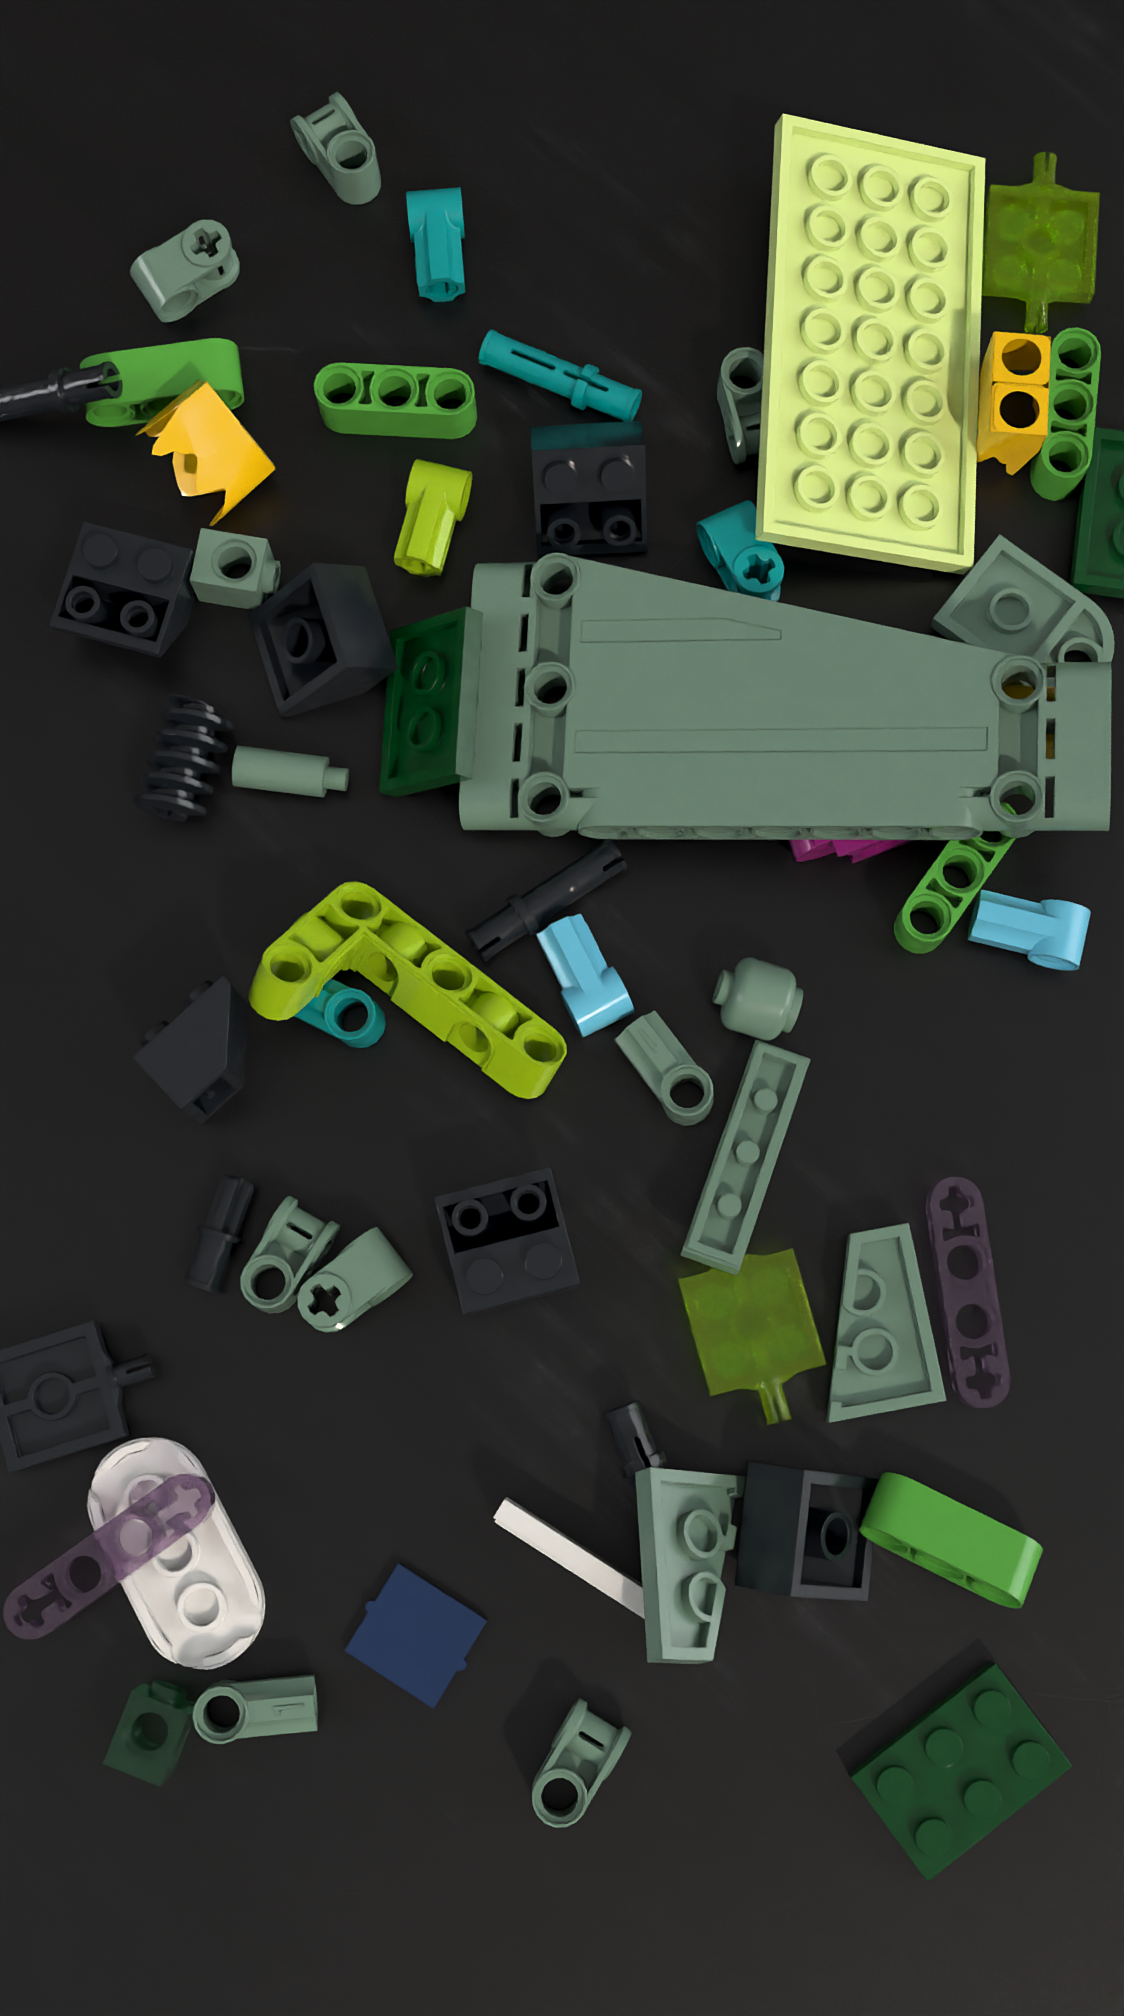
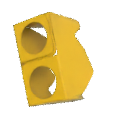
M993 332L979 376V430L976 438L977 462L995 457L1000 463L1006 464L1007 473L1014 475L1040 451L1047 438L1051 337ZM1008 370H1032L1034 373L1020 376ZM1020 391L1028 393L1034 398L1032 404L1036 414L1034 424L1026 428H1015L1008 425L1002 419L999 407L1001 400L1007 394Z
M197 380L154 416L136 434L138 435L145 431L149 437H158L153 445L152 455L163 456L174 451L172 463L177 485L183 496L192 497L226 491L225 503L209 526H214L275 470V466L245 428L240 425V422L207 381Z

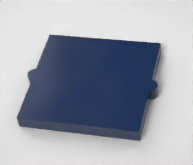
M398 1563L377 1599L369 1600L366 1603L365 1608L368 1613L344 1651L434 1709L456 1671H463L466 1668L467 1660L465 1657L486 1624L487 1619L401 1563Z

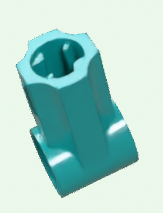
M461 187L407 191L409 231L411 243L415 242V268L419 296L429 298L433 302L453 301L456 296L465 293L461 239L465 238Z
M332 978L324 984L319 997L315 996L294 1015V1017L355 1048H365L376 1043L383 1035L386 1026L383 1010L370 996L362 990L350 988ZM357 1005L366 1006L368 1018L365 1025L354 1032L345 1031L343 1028V1017L348 1009Z

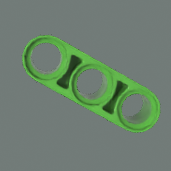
M1079 327L1067 328L1061 331L1051 344L1047 438L1040 451L1031 459V485L1041 497L1052 501L1063 500L1075 492L1092 458L1101 349L1097 338L1088 330ZM1060 359L1073 360L1080 368L1073 369L1067 367ZM1055 410H1067L1073 414L1076 420L1063 419L1057 415ZM1059 460L1069 466L1071 472L1056 470L1050 461Z
M208 338L101 353L89 356L80 363V369L109 361L114 363L120 372L119 375L107 377V379L100 381L102 384L122 380L123 391L119 398L84 404L86 420L100 427H118L147 423L197 380L207 381L229 410L239 407L244 402L238 346L235 342L228 339Z
M340 362L332 363L322 368L316 375L314 382L315 396L323 422L332 431L343 434L457 439L469 434L477 421L474 384L467 374L453 368ZM341 393L353 395L345 403L337 404L330 401L334 396ZM394 396H403L408 399L401 406L392 407L385 404L388 399ZM447 399H457L463 402L456 409L448 410L440 407V404Z
M1001 802L1000 805L1006 812L1017 815L1009 804ZM1000 833L1001 841L987 842L980 836L967 840H950L900 910L894 922V934L898 943L912 953L922 954L934 950L941 944L1015 838ZM948 866L961 868L968 876L969 886L955 888L949 885L943 876V868ZM916 911L929 913L936 921L937 932L933 934L918 932L911 924L910 914Z
M890 1472L882 1473L859 1528L861 1534L873 1543L994 1603L1015 1609L1022 1608L1043 1552L1041 1545L1030 1537L913 1479Z

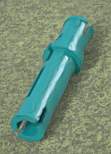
M493 329L487 333L479 352L480 364L488 365L525 380L530 384L571 399V405L580 410H584L588 406L623 422L633 421L642 399V390L634 389L600 375L598 367L586 364L584 368L548 354L543 350L499 334Z

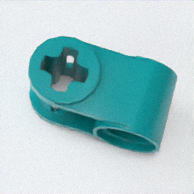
M745 500L698 521L696 531L701 547L710 564L716 568L727 591L778 602L781 589L780 584L784 575V565L773 543L755 540L757 509L750 500Z

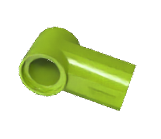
M421 459L415 460L407 485L405 500L407 512L394 554L395 565L406 569L411 574L423 577L441 576L456 520L461 521L468 505L472 485L471 471Z

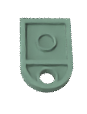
M1000 534L942 606L930 624L931 628L948 640L1015 655L1030 656L1039 661V663L1064 662V654L1071 650H1079L1086 653L1092 662H1111L1114 654L1113 630L1102 609L1087 596ZM1047 678V687L1055 688V678ZM1015 681L1010 683V685L1031 686L1030 684L1023 681Z

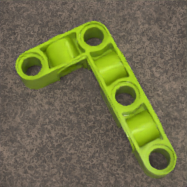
M346 882L338 886L311 911L303 914L289 930L272 943L264 952L249 989L248 999L258 1014L271 1020H287L296 1015L315 996L319 997L324 984L340 970L347 971L349 968L353 971L357 970L391 997V1001L442 1041L451 1043L482 1068V1072L508 1092L525 1099L537 1098L544 1093L567 1054V1045L556 1029L378 891L360 882Z

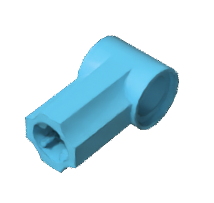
M981 889L972 911L968 928V940L1027 954L1028 960L1047 968L1066 971L1077 970L1081 961L1091 911L1082 905L1068 901L1049 899L1036 903Z
M581 913L562 918L537 934V940L563 989L560 991V995L582 1038L635 1012L623 982L613 966L608 968Z

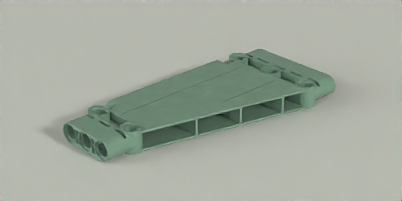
M557 552L547 554L537 562L477 563L475 565L471 608L483 613L482 649L480 652L473 779L460 782L459 815L463 830H536L542 835L549 837L562 836L573 830L578 831L583 836L596 839L967 840L981 836L983 831H999L1003 835L1013 838L1025 837L1034 831H1109L1111 806V662L1039 663V661L1030 656L1010 654ZM558 581H572L571 586L564 593L558 595L549 594L552 586ZM1047 678H1055L1054 701H1046ZM1023 681L1030 684L1035 691L1027 698L1014 699L1006 695L1002 689L1011 682ZM562 686L567 688L566 694L558 702L552 704L542 703L547 691L553 687ZM1046 734H1054V759H1046ZM1045 792H1053V818H1045ZM1022 794L1028 797L1034 805L1025 814L1013 815L1006 812L1000 804L1009 795ZM549 795L561 796L560 805L554 812L547 815L537 814V806L543 798Z

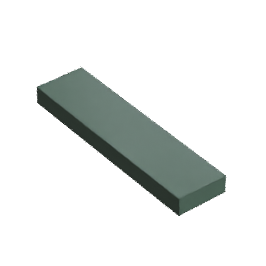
M755 1040L684 1242L681 1256L737 1276L809 1066L810 1058Z

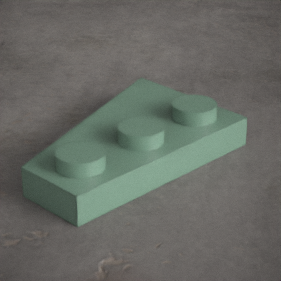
M909 1223L848 1235L826 1423L947 1401Z
M652 1467L637 1471L635 1475L647 1662L701 1664L713 1661L726 1591L721 1581L725 1551L731 1550L734 1547L737 1527L731 1525L735 1499L743 1497L746 1477Z

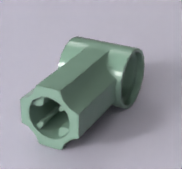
M655 1010L635 1020L615 1039V1043L661 1102L666 1115L672 1121L684 1126L696 1125L704 1121L711 1113L714 1099L713 1083L709 1074L696 1065ZM687 1082L698 1085L704 1093L702 1101L692 1108L677 1106L671 1099L672 1091L677 1085Z
M315 1674L239 1682L224 1679L214 1682L205 1689L194 1706L193 1722L195 1729L203 1739L214 1744H225L238 1738L317 1731L318 1708ZM219 1695L234 1699L240 1711L239 1721L228 1727H221L213 1723L207 1711L210 1699Z

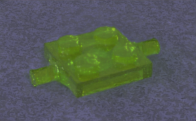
M1041 152L1034 156L1033 183L1021 186L991 184L986 203L982 295L1017 298L1026 301L1024 330L1032 333L1036 325V334L1048 330V303L1060 301L1090 304L1095 293L1100 193L1072 191L1055 184L1057 156L1049 152L1046 163V152Z
M793 1248L766 1256L744 1255L737 1276L711 1268L707 1272L679 1279L678 1285L709 1396L739 1388L759 1390L767 1418V1425L779 1422L773 1398L775 1399L780 1421L791 1419L792 1415H790L781 1383L786 1382L797 1372L826 1365Z

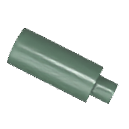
M239 745L235 750L232 765V784L235 787L322 798L325 797L327 789L347 790L349 769L331 767L329 757Z

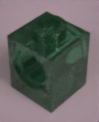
M154 1679L151 1686L143 1683L132 1690L103 1764L161 1787L172 1777L193 1723L195 1704L185 1700L188 1692L175 1684ZM153 1712L159 1714L166 1721L168 1736L165 1743H152L144 1737L141 1731V1720L145 1713Z

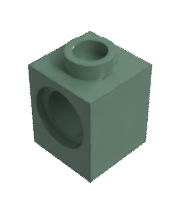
M201 528L190 583L199 601L256 610L267 600L268 594H275L277 592L281 565L280 561L274 559L268 539ZM237 564L251 566L249 572L241 578L231 579L226 577L228 570Z

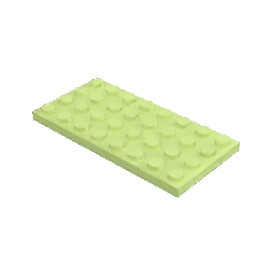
M784 113L775 124L755 540L960 575L966 574L974 567L985 158Z

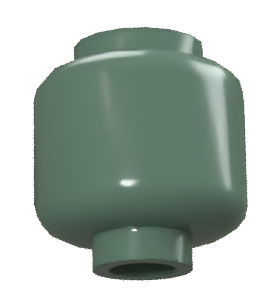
M753 957L742 959L735 966L733 972L723 970L718 978L713 994V1003L722 1005L721 1021L726 1028L764 1041L776 1038L781 1031L789 1033L792 1030L803 1000V989L796 987V978L792 971Z

